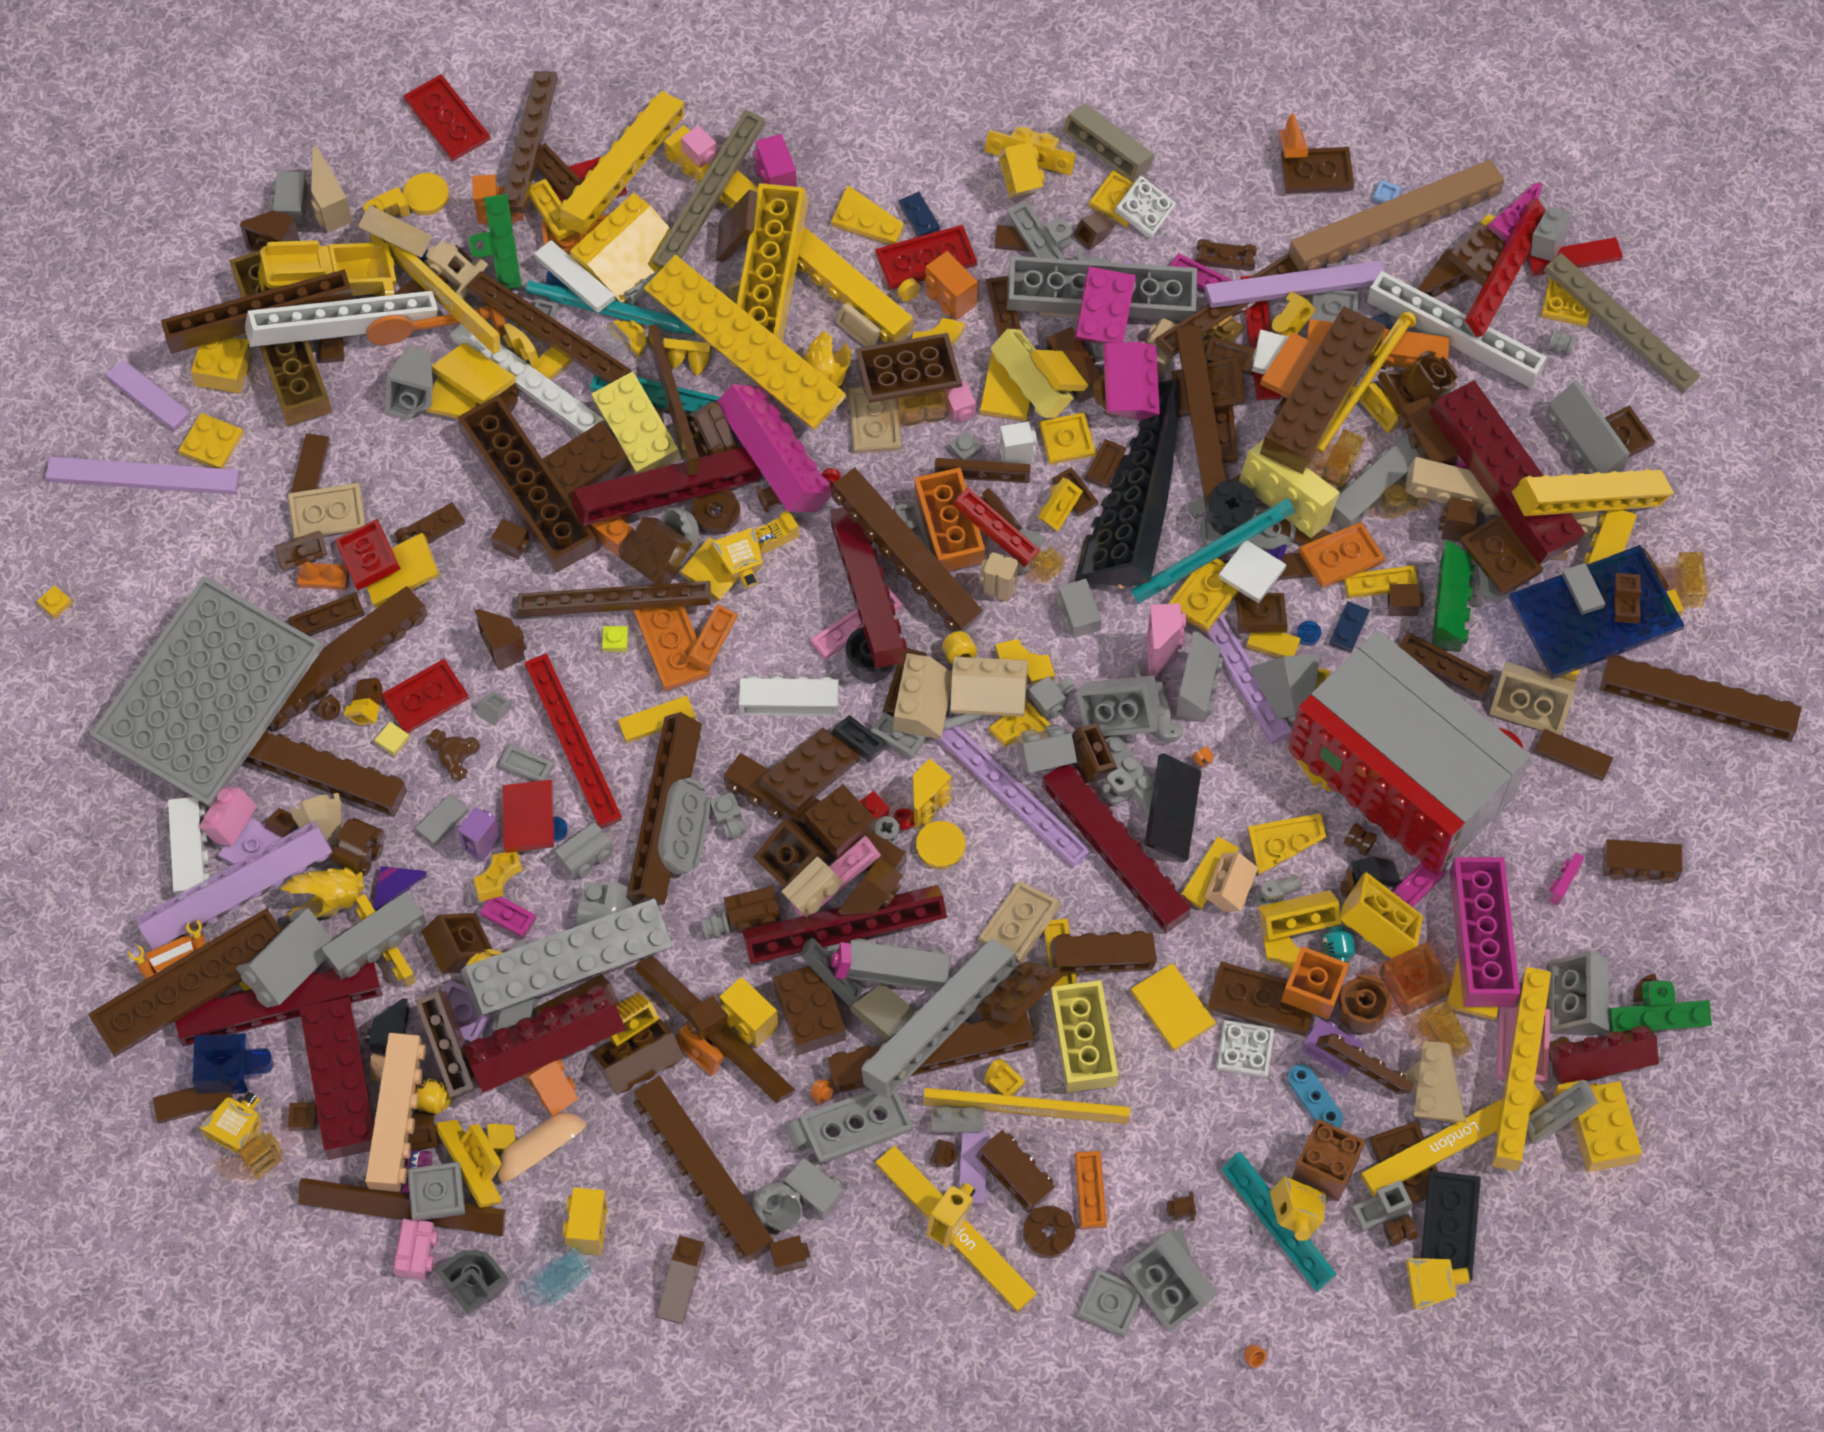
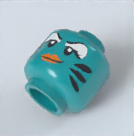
M1345 927L1329 928L1330 932L1325 933L1321 938L1322 953L1349 963V959L1355 956L1354 935L1351 932L1345 931Z

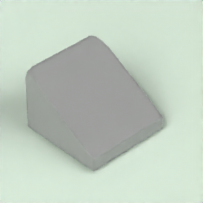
M492 691L479 701L476 715L495 726L513 703Z

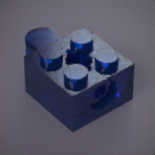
M246 1033L194 1036L192 1083L197 1094L249 1092V1078L251 1074L270 1073L273 1069L274 1062L269 1049H250Z

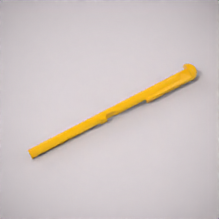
M1403 312L1399 316V319L1373 355L1376 359L1363 376L1359 385L1354 387L1352 394L1342 407L1318 448L1317 453L1322 454L1405 331L1408 327L1415 326L1416 317L1413 313Z

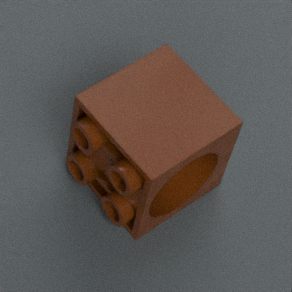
M1318 1119L1297 1161L1292 1179L1322 1191L1325 1195L1340 1201L1366 1141Z

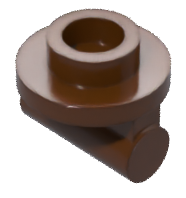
M330 694L322 698L311 710L317 717L319 716L323 720L330 721L338 716L341 705Z
M938 1139L929 1164L934 1167L952 1166L957 1158L955 1145L950 1141Z

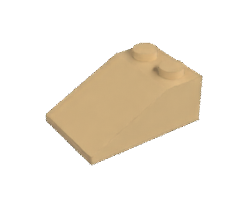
M313 147L311 192L314 201H311V205L316 213L314 217L318 226H324L326 232L329 233L351 223L352 218L346 195L318 147Z

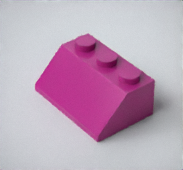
M1143 342L1103 344L1106 412L1137 421L1159 415L1156 346Z

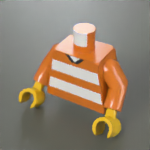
M197 919L198 929L192 930L189 927V922H187L186 929L190 934L146 953V958H143L144 950L139 945H136L140 950V954L137 957H133L131 952L127 951L128 957L137 961L136 966L145 980L206 944L204 935L200 933L202 922Z

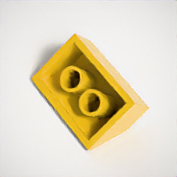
M1365 872L1343 903L1340 919L1347 927L1354 929L1367 942H1371L1384 955L1398 963L1418 946L1423 915Z

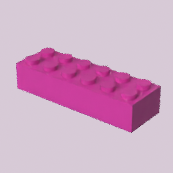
M732 384L716 403L720 405L727 422L787 511L818 512L831 498V488L827 479L818 471L817 464L810 459L804 445L797 440L793 434L792 427L780 415L781 411L772 403L767 391L760 386Z
M1454 857L1449 874L1464 1007H1514L1520 995L1505 859L1504 857Z

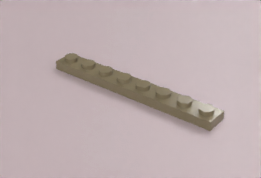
M746 109L744 110L652 259L653 264L663 268L675 254L683 259L765 126V118Z
M1560 253L1545 267L1544 272L1680 392H1686L1699 379L1701 375L1563 254Z

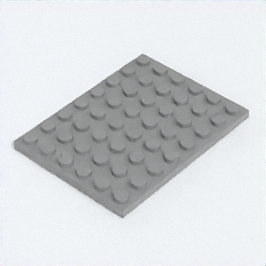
M203 576L90 733V736L206 806L211 807L217 800V794L226 788L324 646L317 640Z

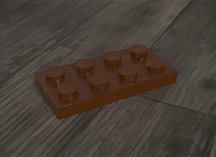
M822 727L762 776L759 785L797 813L859 762L860 755Z
M1220 961L1207 1007L1208 1010L1306 1037L1312 1016L1310 1012L1281 1002L1288 980Z

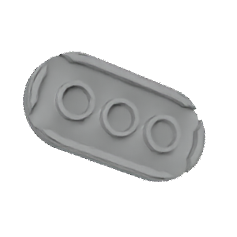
M1256 508L1254 517L1269 508ZM1207 517L1202 519L1199 533L1202 542L1206 546L1223 535L1213 530ZM1278 522L1276 524L1279 528L1278 532L1272 530L1273 525L1248 541L1264 551L1279 548L1283 544L1289 548L1296 534V526L1289 522L1291 533L1290 537L1281 534L1282 526ZM1242 544L1227 553H1236Z
M693 778L678 780L671 785L667 795L659 835L658 851L661 861L668 870L675 874L690 872L698 866L709 819V796L706 797L704 786Z

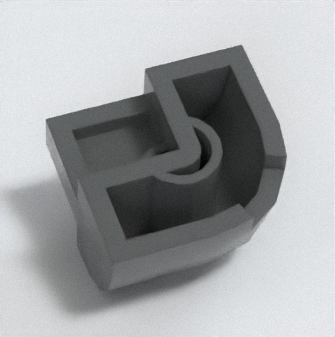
M465 1249L435 1269L441 1281L468 1316L488 1300L492 1302L509 1283L507 1275L486 1251H466Z

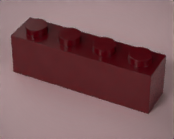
M1636 1026L1632 1030L1623 1032L1614 1031L1601 1037H1587L1582 1041L1573 1043L1564 1042L1550 1048L1552 1073L1559 1084L1590 1080L1659 1064L1657 1036L1648 1026Z

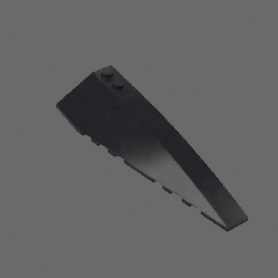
M1177 378L1158 383L1160 414L1140 420L1137 437H1132L1129 443L1131 450L1128 455L1123 456L1109 486L1112 491L1107 497H1104L1101 506L1104 508L1101 516L1094 518L1092 526L1095 529L1092 535H1087L1083 542L1075 581L1087 579L1089 584L1122 585L1127 587L1151 581L1173 470L1180 381Z

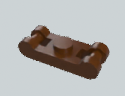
M1207 239L1197 241L1196 248L1198 254L1195 256V261L1204 266L1253 271L1255 269L1254 257L1257 253L1255 245L1247 244L1240 246L1213 243ZM1207 253H1214V256H1209ZM1244 256V259H1237V257Z

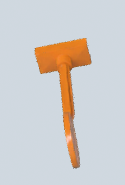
M488 305L478 307L475 310L484 320H491L493 328L500 334V337L506 335L504 330L506 323L501 313ZM451 314L413 322L405 316L390 315L372 322L367 327L366 335L373 344L389 345L403 341L414 330L430 329L460 322Z

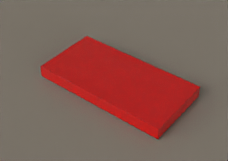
M442 74L403 95L405 102L452 162L491 140L488 132Z
M963 224L875 249V254L889 291L899 288L907 279L913 278L917 282L925 281L926 266L946 251L965 269L975 267L978 264Z

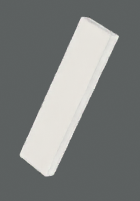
M552 240L534 253V258L597 313L615 300V295Z

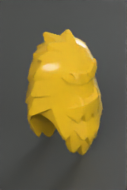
M823 331L810 343L803 359L839 387L843 383L846 371L850 365L852 350L848 348L847 343H844L841 349L837 350L833 355L832 336H828V332Z
M345 867L344 870L329 868L324 871L315 870L294 876V878H291L282 886L281 890L289 891L291 894L311 893L314 896L305 904L292 908V911L287 913L286 917L288 918L294 911L309 908L317 919L334 916L339 910L354 907V904L357 902L356 898L361 895L364 888L362 872L355 874L350 868Z

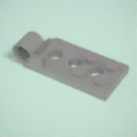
M870 1090L801 1115L785 1127L795 1151L802 1152L812 1148L819 1163L829 1162L913 1131L914 1128L897 1090L888 1099L874 1090ZM875 1110L883 1111L886 1114V1119H875L873 1112ZM853 1118L859 1119L863 1123V1127L855 1129L850 1126L849 1121ZM828 1127H835L840 1135L830 1137L826 1134V1129Z

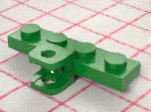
M508 194L484 197L489 232L474 234L469 238L471 254L475 257L493 256L497 282L507 289L522 287ZM479 241L484 243V248L481 250L476 248V243Z
M1645 981L1642 986L1643 1005L1608 1008L1610 1032L1628 1031L1636 1026H1648L1652 1031L1712 1026L1710 1000L1675 1002V990L1671 981Z

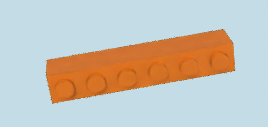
M1310 319L1306 339L1320 345L1333 322ZM1385 329L1381 343L1386 338L1391 329ZM1405 331L1382 366H1396L1407 369L1425 351H1433L1436 353L1434 356L1439 359L1444 357L1448 360L1450 337ZM1373 356L1369 363H1373L1376 358Z

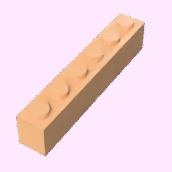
M389 1033L366 1175V1184L372 1190L400 1192L401 1184L406 1183L407 1168H404L405 1159H409L411 1144L408 1143L409 1134H413L415 1126L412 1111L417 1109L418 1094L415 1093L416 1085L421 1084L422 1069H419L420 1060H424L426 1055V1045H423L419 1035Z

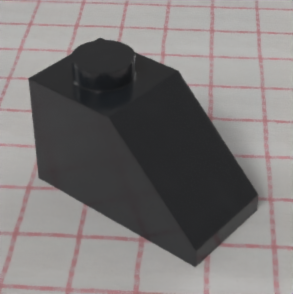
M1373 856L1351 861L1347 869L1352 871L1354 886L1365 872L1386 888L1395 887L1401 883L1394 862Z
M402 998L373 1019L372 1028H368L366 1032V1043H369L372 1052L386 1053L389 1033L406 1034L410 1013V1005L407 998Z

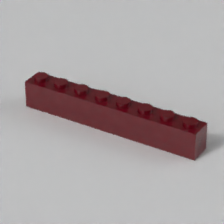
M745 447L735 448L730 451L714 453L710 456L699 458L697 475L689 476L686 464L682 462L589 486H582L574 489L572 507L581 524L586 526L726 489L756 483L760 480L761 471Z
M844 507L830 509L831 528L874 667L879 668L904 663L903 652H907L905 638H900L899 635L901 634L899 619H894L896 615L894 603L888 600L890 597L888 584H883L882 581L884 580L883 568L881 565L877 566L879 561L877 549L871 547L873 541L866 538L862 527L858 523L850 520Z
M1069 764L1062 765L1043 777L1042 788L1165 934L1190 917L1191 904L1187 897L1183 894L1180 895L1175 890V885L1168 876H1163L1159 871L1157 862L1153 858L1146 856L1141 843L1129 836L1128 829L1124 823L1117 821L1113 817L1111 808L1106 803H1101L1097 798L1095 789L1091 785L1084 783L1076 767H1071Z
M934 885L895 894L888 906L885 908L881 905L876 913L841 915L838 912L840 908L810 914L807 918L801 916L742 930L748 959L750 964L801 953L805 942L811 938L815 939L821 947H826L946 919L947 913L943 894L939 886Z
M368 962L354 976L346 977L343 980L340 979L333 968L322 973L312 972L277 1006L266 1008L265 1005H262L257 1000L253 990L248 992L237 991L231 993L229 997L210 1000L175 1021L179 1041L182 1047L301 1017L300 1007L350 997L351 1002L356 1003L383 996L375 963Z

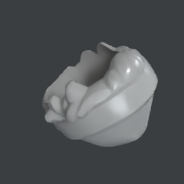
M668 508L662 514L660 520L691 541L692 545L689 551L693 550L699 536L697 521L689 511L679 508Z
M765 1184L757 1190L753 1198V1210L765 1228L769 1226L780 1232H785L786 1229L795 1226L802 1218L803 1211L800 1203V1194L785 1184Z

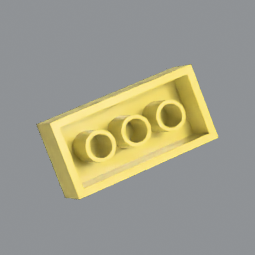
M634 372L591 394L608 428L628 456L635 474L646 472L650 469L666 467L681 459L676 444Z
M1263 439L1248 451L1238 482L1251 488L1255 496L1269 507H1273L1288 498L1295 509V513L1285 519L1312 538L1329 524L1340 492L1308 468L1304 474H1301L1261 455Z
M1102 980L1051 987L1050 1001L1066 1093L1117 1086L1119 1075Z

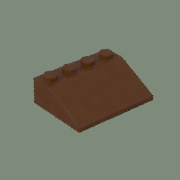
M948 333L855 349L861 386L869 403L962 387V381Z

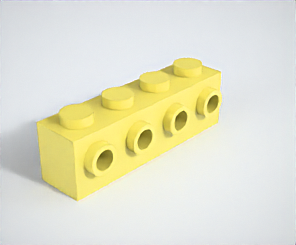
M1007 329L990 348L995 355L996 361L1005 367L1009 378L1018 384L1022 389L1021 393L1032 402L1036 413L1041 417L1056 418L1073 400L1069 391L1053 390L1048 385V379L1045 375L1035 368V362L1030 355L1036 349L1021 330Z

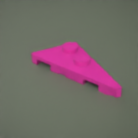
M1541 182L1533 183L1487 224V228L1507 242L1529 201L1536 198L1539 199L1543 184Z

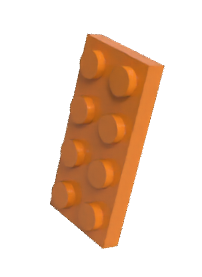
M685 607L633 610L665 692L711 676L710 669L706 671L686 661L697 641V637Z

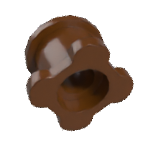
M760 486L756 487L757 497L765 513L769 512L768 507L778 503L783 505L771 486L761 489Z
M1189 1191L1188 1196L1175 1197V1195H1171V1200L1166 1201L1168 1216H1172L1174 1221H1177V1218L1190 1217V1221H1195L1196 1208L1193 1191Z

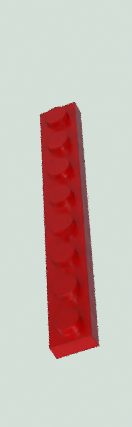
M1538 198L1529 201L1465 318V322L1476 338L1484 336L1532 247L1533 233L1546 212Z
M545 653L525 661L524 664L597 825L602 829L622 821V815L548 654Z

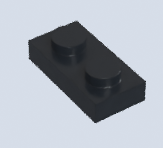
M850 715L835 726L832 732L835 737L869 763L885 750L887 744Z

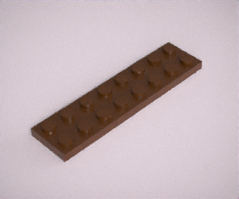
M268 908L91 1011L88 1015L111 1053L116 1057L242 982L241 974L236 968L239 965L250 963L282 930Z

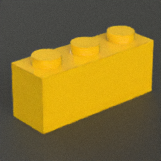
M1331 890L1258 906L1261 930L1268 940L1342 924L1339 901Z

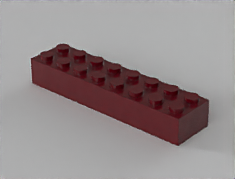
M1473 380L1437 399L1428 413L1509 526L1541 565L1576 546L1585 534V531L1571 513L1523 515L1512 491L1519 485L1521 479L1527 476L1542 477L1544 475L1476 381Z

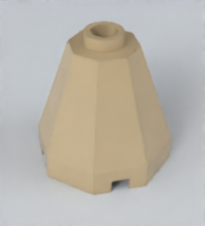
M338 793L333 794V799H329L328 794L304 800L298 803L300 808L297 810L295 806H292L290 808L291 814L299 828L316 820L330 843L331 849H333V846L338 848L340 840L337 839V836L342 828L343 805Z

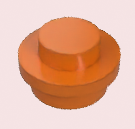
M819 1079L814 1083L810 1096L814 1099L815 1103L821 1105L831 1099L833 1095L831 1081Z

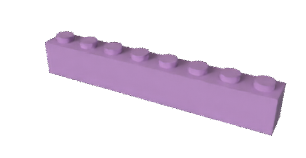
M314 820L136 917L138 927L152 950L166 945L180 935L190 934L186 929L187 922H189V927L195 930V927L198 926L197 919L204 924H208L214 921L218 914L236 909L240 902L248 898L254 899L258 897L262 890L270 886L276 887L284 882V878L292 874L302 873L313 862L319 863L324 861L332 853L330 843L317 821Z

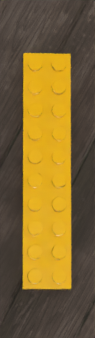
M676 254L644 287L645 292L814 431L847 397L841 389Z

